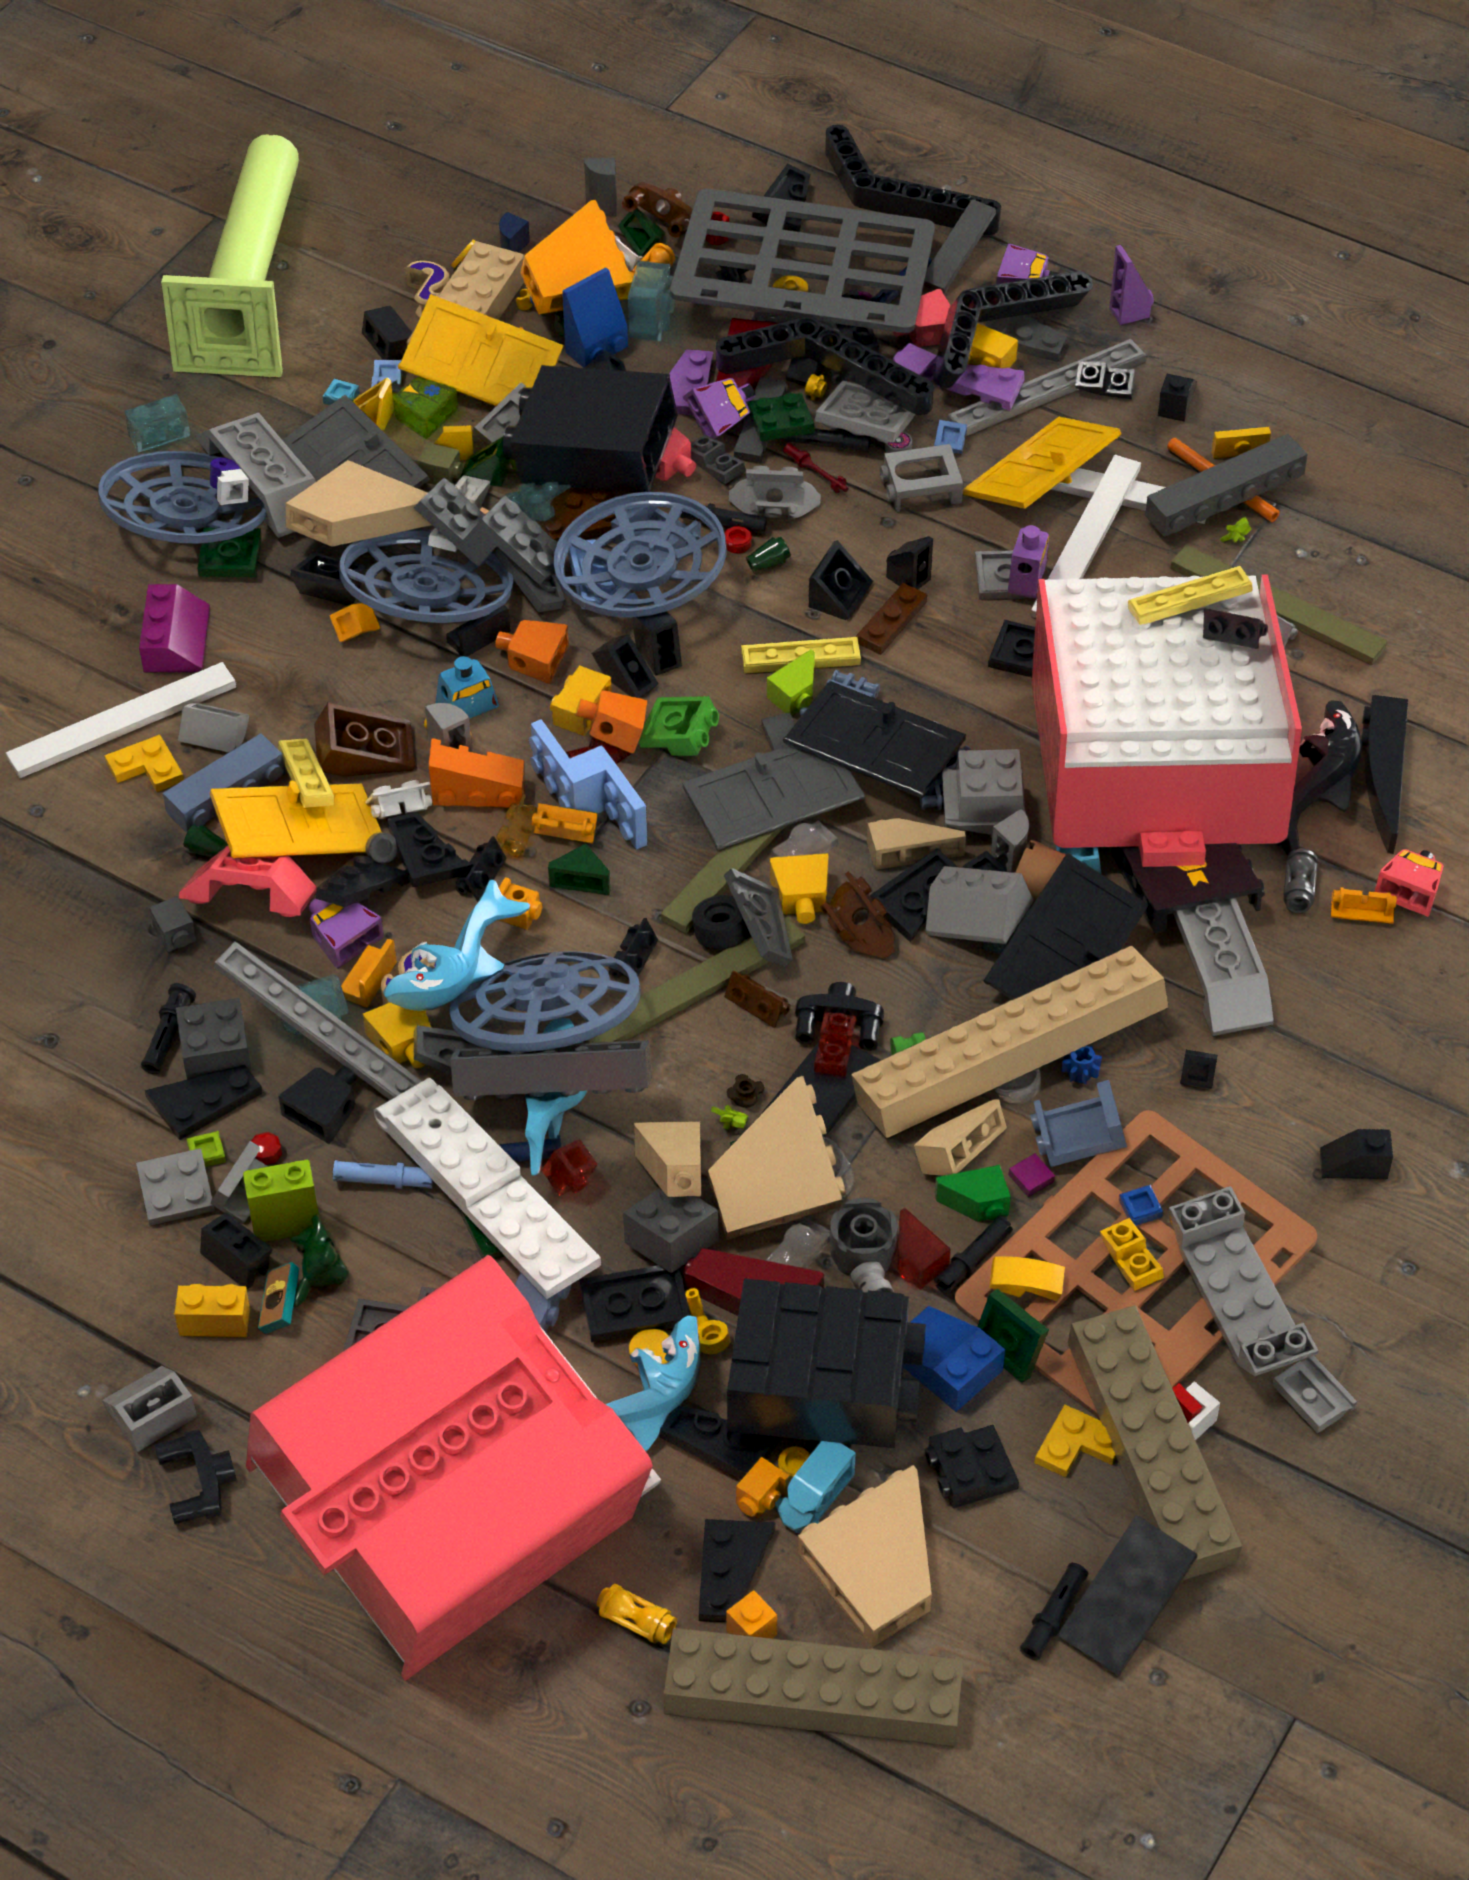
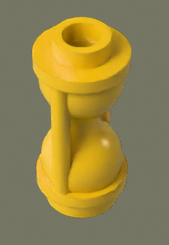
M616 1583L610 1588L605 1587L598 1597L597 1607H599V1616L618 1623L647 1638L654 1644L657 1642L666 1644L672 1636L673 1628H676L677 1618L671 1615L670 1610L661 1608L623 1589L622 1586ZM635 1603H637V1604H639V1605H641V1606H643V1607H645V1608H640V1607L636 1606ZM626 1619H631V1620H633L636 1624H634V1623H632V1622H630V1621H628V1620H626Z

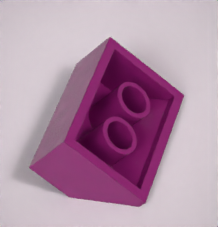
M148 584L139 644L143 672L202 671L210 604L178 584Z

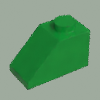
M1000 1165L936 1177L935 1199L937 1202L977 1222L994 1220L997 1216L1009 1215L1011 1196Z

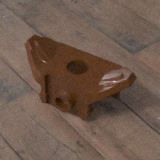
M848 871L845 875L850 882L846 881L838 887L831 903L825 902L820 908L825 914L828 913L830 918L827 921L830 926L853 950L886 959L895 952L893 947L895 938L891 929L893 926L885 916L888 911L877 898L873 899L869 894L873 890L862 876L857 879ZM859 910H867L869 913L868 920L862 925H856L854 923L855 914Z

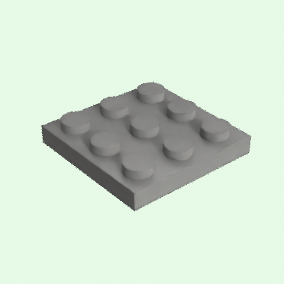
M843 380L816 411L815 422L823 423L828 428L849 430L854 435L871 436L880 442L894 443L916 414L907 411L861 385Z

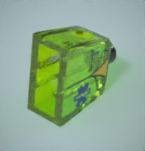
M421 377L414 378L406 387L396 383L392 385L395 417L426 440L458 410L457 391L453 387Z

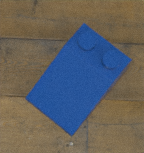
M605 267L562 290L565 352L580 366L585 368L603 350L613 355L628 347V326L609 269Z
M928 1306L910 1321L911 1323L926 1324L922 1366L904 1364L903 1368L917 1380H920L925 1387L955 1412L962 1408L1003 1371L1005 1349L980 1328L931 1306Z

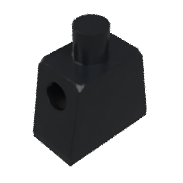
M667 611L650 616L632 617L635 644L655 676L681 667L682 661L677 621Z
M342 1066L334 1075L322 1068H314L278 1096L281 1115L327 1144H330L355 1107L354 1091L351 1087L357 1079L355 1073L346 1066Z

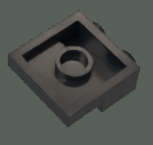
M994 1425L966 1433L960 1427L929 1437L928 1448H925L926 1460L931 1469L936 1468L939 1475L937 1477L939 1491L943 1498L948 1497L953 1509L1018 1489L1019 1481Z

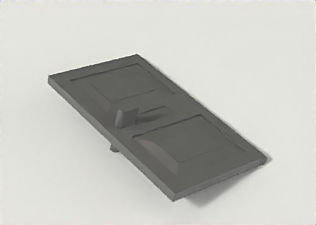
M346 395L282 439L312 474L316 482L347 460L415 488H420L430 480L429 476Z
M790 745L765 754L757 752L753 758L682 782L684 791L717 850L865 798L864 792L860 789L849 769Z

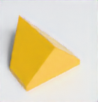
M388 377L353 399V402L383 432L394 411L392 383Z
M471 425L443 426V433L434 444L457 449L460 453V460H467L468 457L474 454L473 427Z

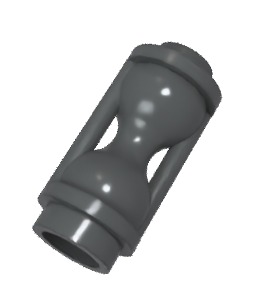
M1295 849L1287 856L1283 900L1286 907L1295 913L1308 911L1315 900L1318 857L1308 849Z

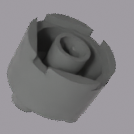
M871 1198L849 1200L843 1204V1208L833 1214L830 1225V1253L841 1273L849 1275L858 1265L868 1261L880 1262L885 1272L889 1270L895 1258L898 1223L895 1214L891 1210L889 1212L886 1208L882 1207L881 1202Z

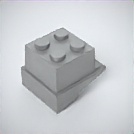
M1019 749L958 751L956 770L943 769L945 827L989 834L992 838L993 826L1020 809L1026 814L1023 772Z

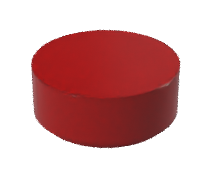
M734 526L724 532L727 551L739 554L750 549L752 535L748 529Z

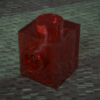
M577 1139L555 1150L541 1171L558 1195L561 1196L570 1191L577 1193L583 1190L590 1183L588 1179L598 1164L582 1141Z

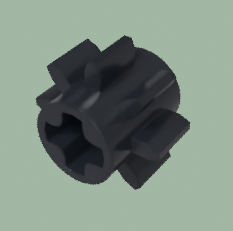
M719 265L721 270L715 272L718 280L741 283L747 280L745 272L749 270Z

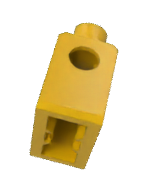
M828 853L770 858V882L773 887L778 889L783 914H796L799 923L808 924L815 920V912H823L820 907L826 902Z
M387 1003L363 1013L365 1033L377 1048L399 1064L409 1060L413 1068H421L426 1065L414 1060V1030L416 1026L431 1027L426 1010H409L392 1003Z

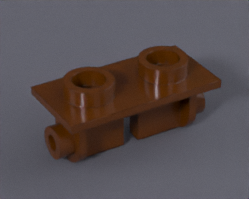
M734 970L732 971L724 997L775 1028L779 1015H786L791 1008L788 999L785 997L781 998L772 991H766L764 986L752 980L748 974L742 975Z

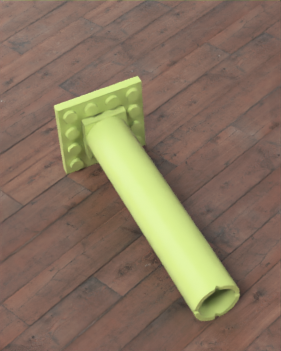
M261 135L255 138L249 145L209 278L163 275L161 284L173 372L264 377L282 376L283 368L274 282L265 281L299 162L297 149L289 140L282 136Z

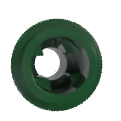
M781 536L776 539L772 537L752 552L751 555L747 556L746 560L750 569L755 572L786 563V559L791 557V554Z
M192 825L185 836L183 846L189 849V853L213 858L227 847L228 844L205 826L200 825L198 827Z

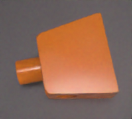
M523 620L519 623L514 635L500 631L496 638L495 647L507 651L510 669L550 684L569 646L568 625Z
M604 690L600 692L597 703L580 699L575 716L591 720L589 734L592 737L634 754L644 727L647 700Z

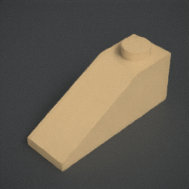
M900 818L868 823L867 845L875 870L915 864L936 848L948 858L965 855V831Z
M993 1099L933 1128L921 1138L914 1147L922 1174L945 1176L958 1173L1007 1128L1000 1101Z

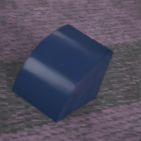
M506 212L499 222L500 246L503 249L519 253L530 242L529 221Z

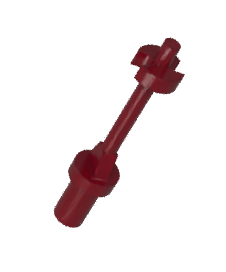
M790 443L785 445L783 452L794 459L797 466L800 468L807 467L816 471L831 482V490L839 493L840 489L844 492L848 491L849 488L845 486L846 479L839 475L837 476L838 479H835L813 463L810 453L805 450L800 451Z

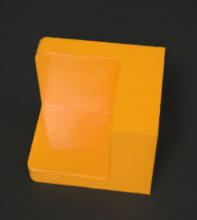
M363 603L351 604L329 615L340 642H346L362 633L380 629L373 608Z

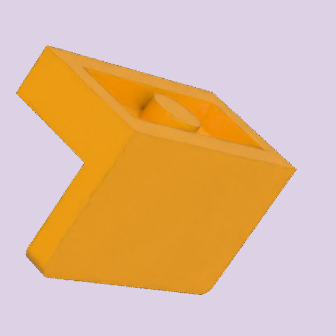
M387 939L381 949L370 945L366 947L338 989L339 998L366 1008L369 1006L381 988V981L388 973L390 974L397 963L394 940Z

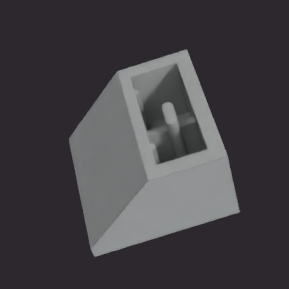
M163 1366L102 1400L103 1405L136 1452L197 1418L192 1395L178 1375Z

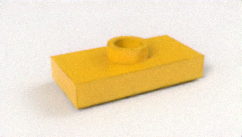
M1261 427L1214 432L1211 451L1213 459L1236 457L1270 442V428Z

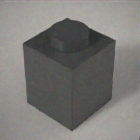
M178 896L149 907L153 928L167 952L185 947L196 941L193 921Z

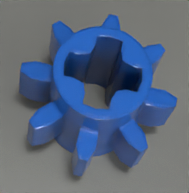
M1086 1045L1063 1057L1064 1061H1062L1061 1072H1068L1070 1082L1087 1084L1091 1077L1098 1078L1102 1056H1095L1093 1046L1089 1047Z

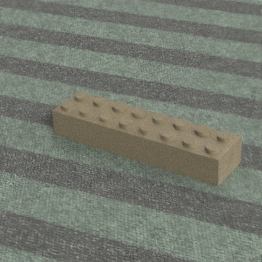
M1136 1305L1072 1323L1067 1342L1101 1423L1105 1426L1112 1441L1111 1446L1142 1518L1198 1555L1183 1580L1237 1564L1242 1544Z
M673 1628L664 1687V1714L955 1746L963 1659Z

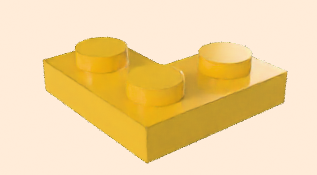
M160 734L104 755L106 764L117 783L146 773L155 791L160 792L184 780L182 771Z
M1064 1404L1037 1452L1034 1463L1066 1477L1080 1451L1110 1465L1115 1461L1116 1455L1111 1446L1112 1441L1101 1420Z

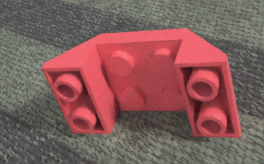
M227 846L193 874L179 892V898L187 899L194 904H204L211 901L222 885H250L252 889L256 890L270 888V912H277L284 917L300 916L316 894L317 886L290 856L232 858L229 846Z

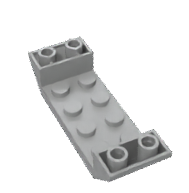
M260 413L217 426L196 435V440L209 455L221 452L226 458L233 460L249 479V486L264 503V509L266 510L264 521L278 538L295 532L286 528V502L316 481Z
M1236 898L1168 912L1167 914H1174L1204 991L1203 1013L1212 1036L1273 1025L1274 1018L1268 977Z
M1231 1186L1169 1207L1180 1254L1238 1366L1253 1376H1258L1318 1354L1319 1350L1305 1324L1295 1325L1243 1227L1245 1212Z

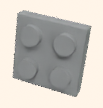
M201 1148L136 1163L150 1226L215 1211L214 1206L210 1204L212 1195Z

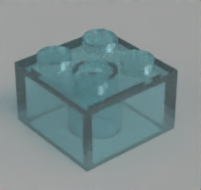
M638 261L628 295L629 338L661 341L664 331L669 330V313H673L675 307V300L670 296V287L674 277L670 276V264Z

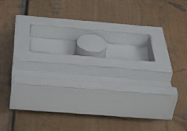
M1315 1356L1308 1357L1302 1362H1297L1273 1379L1272 1385L1317 1434L1342 1418L1346 1412L1356 1408L1357 1401Z

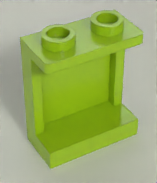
M309 1160L295 1161L243 1172L253 1232L263 1242L298 1236L308 1226L313 1227L312 1217L314 1215L319 1216Z

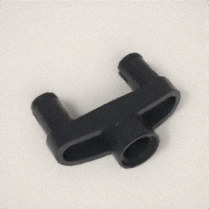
M835 982L829 986L828 994L806 995L797 1000L795 1016L797 1018L795 1039L801 1044L812 1043L814 1041L816 1021L861 1026L859 1047L863 1050L872 1051L877 1049L879 1030L883 1025L885 1012L878 1003L856 997V988L850 983Z
M199 1429L185 1432V1436L154 1444L159 1465L191 1457V1460L195 1459L203 1491L199 1492V1496L169 1504L175 1525L206 1516V1519L221 1515L220 1485L237 1480L229 1450L211 1455Z

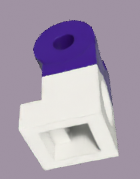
M228 458L213 459L210 462V486L217 489V501L220 505L248 502L249 479L241 468Z

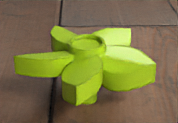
M1247 518L1240 519L1235 525H1227L1226 529L1229 533L1221 537L1220 540L1225 542L1232 539L1234 543L1238 539L1240 542L1244 541V536L1252 530Z
M726 1105L724 1110L712 1106L711 1109L712 1112L721 1116L719 1121L725 1122L723 1128L729 1130L730 1125L736 1128H744L749 1117L742 1112L733 1110L729 1105Z

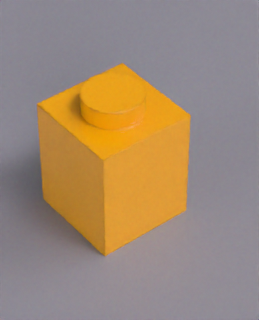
M753 1590L726 1611V1631L728 1634L773 1639L777 1635V1614Z

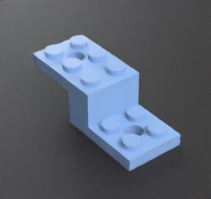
M542 719L531 723V737H529V744L533 752V757L530 758L531 766L536 774L540 773L549 793H554L557 796L560 807L594 813L606 810L608 817L611 820L615 819L618 823L620 832L626 841L630 840L636 850L646 846V805L605 748L601 745L573 758H569Z

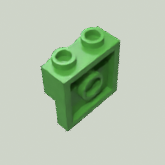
M709 696L658 697L644 724L639 744L641 748L667 747L671 756L698 755L701 747H707L709 743V730L711 726H717L719 713Z

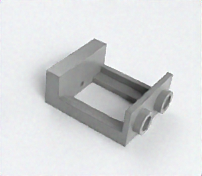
M950 444L884 453V465L880 466V477L882 482L887 483V499L889 502L893 501L896 513L900 512L901 499L947 492L951 504L962 503L963 480ZM938 459V468L941 476L905 480L898 477L895 470L902 464Z

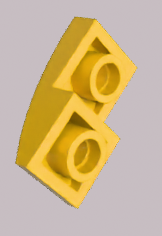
M1130 1218L1100 1231V1236L1111 1257L1134 1291L1164 1278L1163 1268L1147 1249L1146 1238Z
M994 1257L989 1288L999 1289L1001 1292L1021 1297L1027 1291L1057 1301L1063 1291L1065 1267L1030 1258Z

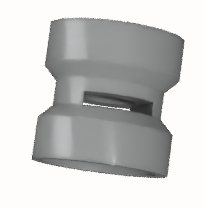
M864 1262L858 1265L851 1273L850 1278L854 1286L863 1290V1292L870 1290L894 1293L890 1282L884 1279L885 1271L880 1262Z

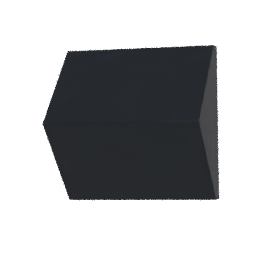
M838 540L832 543L809 578L808 607L847 620L857 608L873 580Z
M312 553L291 570V577L300 594L348 606L354 604L356 599L347 591L340 579L339 565L341 559ZM353 562L349 569L365 575L367 566ZM349 578L360 589L361 582Z

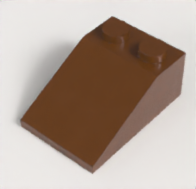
M327 702L314 724L316 756L323 772L346 777L412 771L415 768L411 720Z

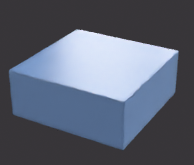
M939 420L934 446L950 444L953 453L962 454L967 424Z

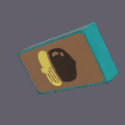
M293 1262L267 1272L258 1329L265 1334L291 1324L300 1269Z

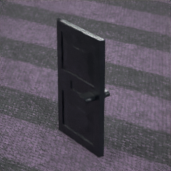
M829 681L790 732L783 738V743L923 798L966 740V734L898 708L894 702L885 703Z
M1067 853L983 981L985 984L990 985L1014 1000L1065 975L1082 969L1091 963L1106 958L1121 950L1149 904L1079 861L1070 853Z

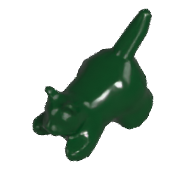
M318 1215L312 1217L313 1227L308 1226L298 1236L291 1237L290 1239L291 1242L298 1244V1252H304L302 1259L303 1278L295 1295L293 1307H299L306 1300L312 1286L325 1288L332 1284L340 1285L345 1282L349 1274L345 1263L335 1251L336 1244L329 1230H326Z

